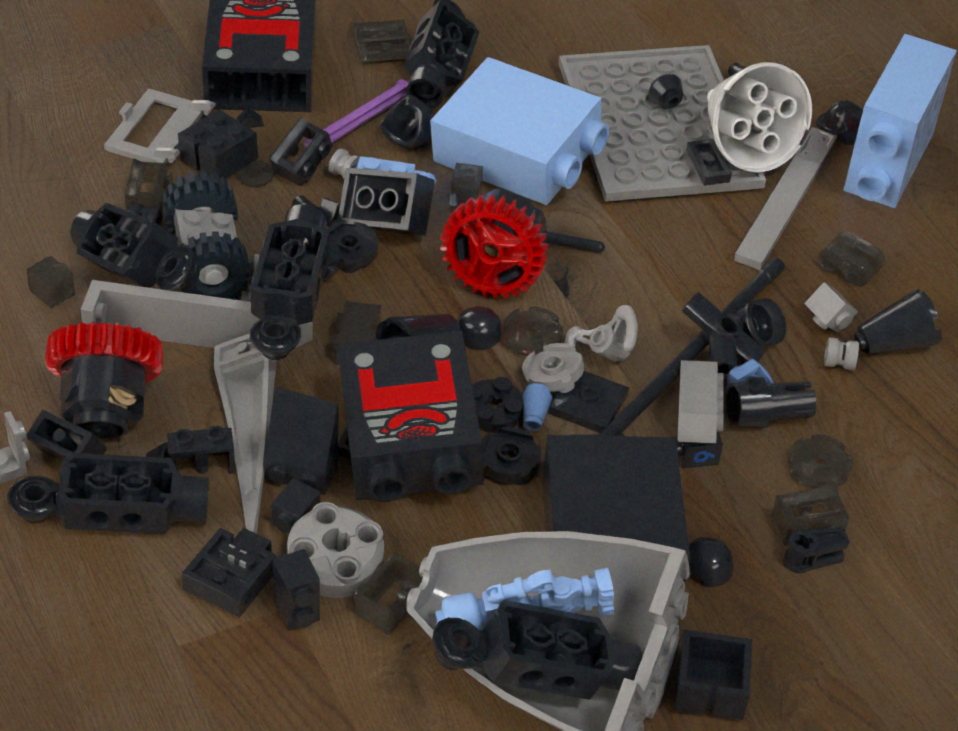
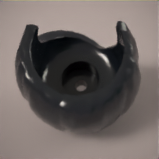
M407 95L397 102L385 115L380 123V129L393 144L406 149L418 147L426 143L431 136L430 120L433 118V114L429 107L415 96Z

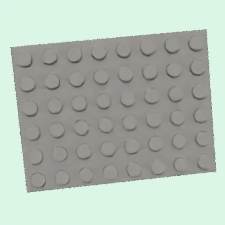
M709 45L559 56V67L565 85L601 97V122L608 124L609 136L602 152L599 155L589 153L605 201L765 188L766 178L763 172H749L732 165L725 158L724 160L732 174L730 182L704 186L686 151L687 142L714 139L715 141L708 115L707 96L710 90L714 89L724 79ZM664 74L677 75L682 81L683 99L678 106L671 109H664L652 103L648 96L652 82Z

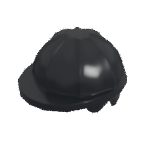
M841 100L840 102L833 103L826 113L820 115L816 120V125L823 131L837 135L845 145H853L856 141L863 110L852 101Z

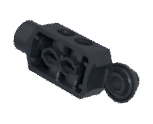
M435 0L433 2L432 8L420 19L403 64L411 76L406 94L415 96L425 103L429 109L439 106L443 97L464 80L479 35L475 25L465 18L462 10L455 2L451 0Z
M106 202L97 211L85 210L79 213L72 222L70 234L72 241L78 247V255L101 269L138 286L151 288L157 283V286L162 290L176 291L181 288L187 290L194 286L199 278L200 270L193 251L187 245L177 246L178 237L149 219Z
M295 205L287 211L284 222L269 224L250 286L251 314L260 319L250 329V340L254 347L270 360H281L287 357L289 352L296 348L301 339V329L298 325L313 321L328 265L329 232L325 230L327 221L319 209L310 205Z
M70 453L62 461V467L59 469L60 484H57V482L48 477L28 476L15 482L7 494L8 504L13 512L29 523H41L49 517H58L65 529L166 534L175 521L206 523L209 477L181 476L171 458Z
M509 600L501 602L483 630H479L469 621L461 618L448 617L437 623L432 637L436 660L446 669L458 670L481 667L492 683L588 700L592 698L600 687L620 690L624 678L634 681L642 660L640 647L636 643L613 639L598 617Z

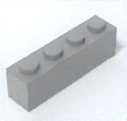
M681 360L678 442L716 443V433L723 432V373H718V362Z

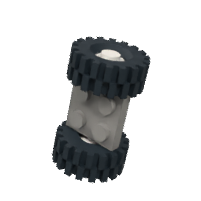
M200 171L198 176H194V172L187 173L188 178L185 179L181 175L176 178L177 184L171 182L168 185V191L163 193L164 200H162L165 222L170 233L178 237V246L187 245L193 251L200 275L195 285L190 289L184 290L181 288L179 290L183 293L231 299V296L238 298L241 296L240 289L246 291L248 288L247 282H251V269L244 244L241 245L236 234L234 220L237 221L238 209L231 184L227 183V179L224 177L219 179L218 174L214 172L210 176H207L206 171Z

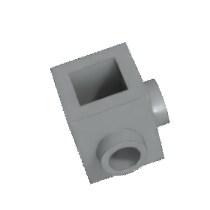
M825 282L804 303L815 314L812 319L822 329L826 330L829 327L837 333L846 328L858 312L836 289Z

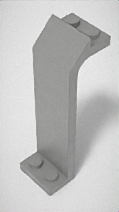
M92 280L81 307L82 322L85 324H90L92 321L95 323H104L106 321L108 324L118 322L119 325L123 326L130 324L131 328L140 327L142 331H149L151 335H156L160 341L215 348L218 344L249 334L253 324L260 320L251 314V302L97 280ZM313 321L298 325L301 329V339L296 348L313 340Z

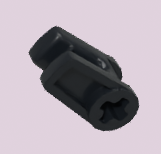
M842 527L797 530L790 535L789 548L785 551L783 558L784 565L792 572L805 573L810 570L841 563L845 557L843 549L848 548L850 541Z

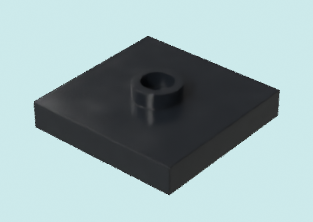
M584 371L582 376L574 382L575 387L571 391L566 393L558 391L549 406L548 413L601 433L616 417L628 396L629 387Z

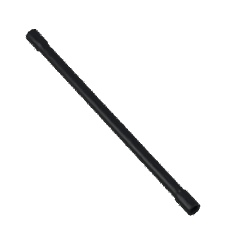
M773 257L722 312L735 314L747 306V303L752 301L784 271V262L777 257ZM702 330L598 436H620L680 375L681 360L693 361L709 345L705 338V331Z

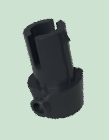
M762 376L748 377L745 380L729 384L726 393L727 414L731 424L735 427L766 428L771 420L808 419L816 414L815 390H806L812 386V383L809 381L767 384Z

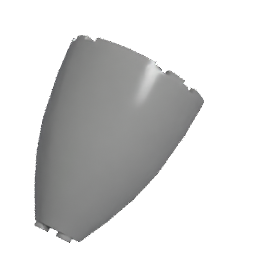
M570 531L519 532L473 538L431 548L428 557H425L420 565L419 574L423 577L422 582L418 588L410 590L406 601V610L432 638L434 627L437 625L435 611L442 610L441 602L446 596L472 592L476 595L477 599H483L482 592L486 591L490 586L500 583L502 585L514 582V578L522 577L524 580L542 570H551L554 578L565 576L581 580V576L588 575L589 578L594 577V570L608 567L614 593V614L601 616L597 606H592L590 611H585L582 608L575 613L600 618L613 639L636 643L640 647L642 660L634 681L624 678L620 690L600 687L592 698L588 700L492 683L481 667H472L464 670L506 702L561 731H644L643 720L645 717L652 719L658 708L680 645L681 637L678 636L679 625L677 623L678 619L683 620L687 611L689 593L684 592L685 582L683 579L687 580L689 577V562L686 551L678 548L635 539ZM528 593V596H538L539 593Z

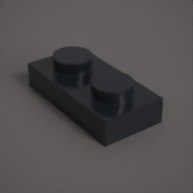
M714 139L687 142L686 151L704 186L730 182L732 174Z

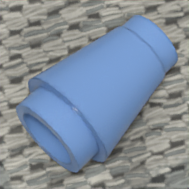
M529 384L522 393L523 426L529 431H539L542 428L552 401L550 389L543 384Z

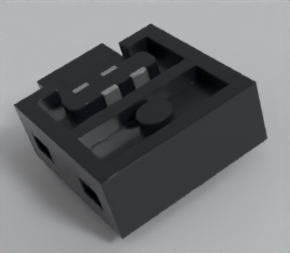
M244 527L235 538L234 534L219 528L182 572L183 590L240 618L273 577L272 559L276 558V554L272 553L271 540Z

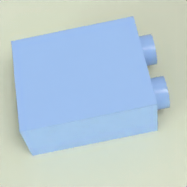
M904 34L864 105L843 191L858 195L868 201H875L896 208L933 136L957 50Z
M489 57L485 59L430 120L434 162L548 205L562 187L571 189L575 185L581 173L582 162L589 153L599 155L604 149L609 136L608 124L601 122V97Z

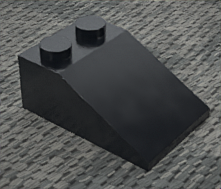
M346 168L337 223L345 222V225L354 226V222H358L375 230L426 236L435 180L418 173Z
M279 387L276 388L264 456L265 479L288 485L294 478L321 491L322 495L326 494L338 469V403Z

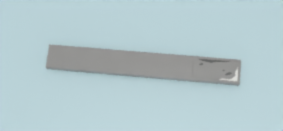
M814 127L811 128L735 253V262L761 270L835 145L837 135Z

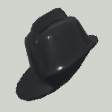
M763 298L747 303V306L735 313L743 324L742 330L753 338L757 344L765 347L783 341L786 335L785 317L780 307L773 300Z

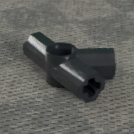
M699 291L682 309L685 315L705 331V338L709 343V362H718V373H723V375L729 374L737 366V360L742 364L751 359L758 362L766 352L761 345L757 344L753 338L742 330L743 324L737 315L731 312L723 313Z

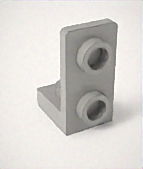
M11 411L4 413L9 447L0 449V484L28 475L26 461L30 460V455L26 444L22 442V440L27 439L25 428L21 420L15 421Z

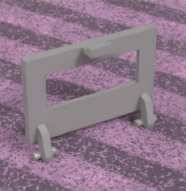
M148 88L134 107L133 104L126 102L121 108L119 115H122L123 121L104 144V150L164 168L167 162L173 163L180 153L178 150V133L197 123L203 114L207 116L214 108L215 103L209 100L191 101ZM154 102L177 108L148 148L125 141Z

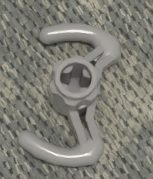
M619 306L612 320L605 325H600L596 329L588 331L580 326L570 328L566 333L564 343L575 347L577 342H581L590 346L592 351L612 362L623 361L633 351L638 332L637 317L631 306Z

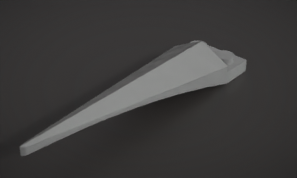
M249 333L215 346L214 371L228 428L232 427L234 458L246 529L257 534L265 469L264 456L271 418L277 360L267 359L258 351L251 342Z

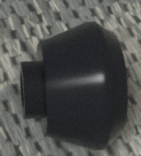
M664 74L657 77L649 88V99L652 103L664 109L678 106L683 99L681 79L674 74Z

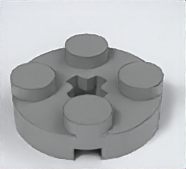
M549 344L543 346V352L536 355L535 351H533L526 357L522 370L527 384H543L550 389V392L559 391L566 393L571 391L575 387L574 382L584 372L582 355L577 353L576 348L570 344Z

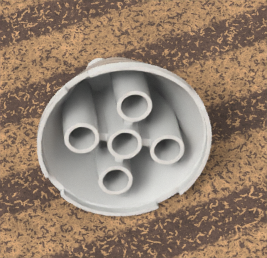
M762 62L751 65L719 83L714 89L710 90L707 96L708 115L719 151L732 165L749 172H765L783 165L801 147L799 143L805 130L809 131L812 102L809 90L799 74L778 63Z

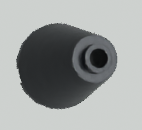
M920 289L914 290L859 325L857 333L854 334L855 341L859 342V350L872 354L938 345L942 340L941 327L935 329L933 320L938 319V315L928 295L924 291L919 293Z
M450 314L389 317L379 324L376 331V340L460 331V325Z

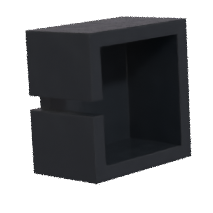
M220 109L178 133L181 161L195 170L206 171L207 176L214 172L218 174L219 179L221 177L226 179L259 159L257 133Z
M684 629L678 653L674 710L705 715L706 709L712 710V716L743 720L750 696L753 639Z

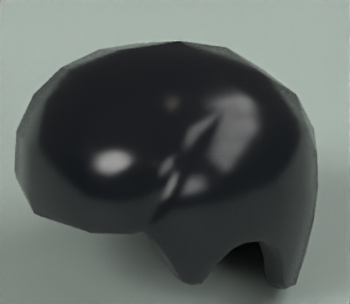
M475 306L465 309L458 316L457 321L460 325V331L462 330L466 347L483 350L495 346L500 341L501 322L499 316L492 309Z
M699 537L689 544L690 579L697 577L704 582L706 587H715L725 584L732 577L734 570L733 556L723 541L711 537Z

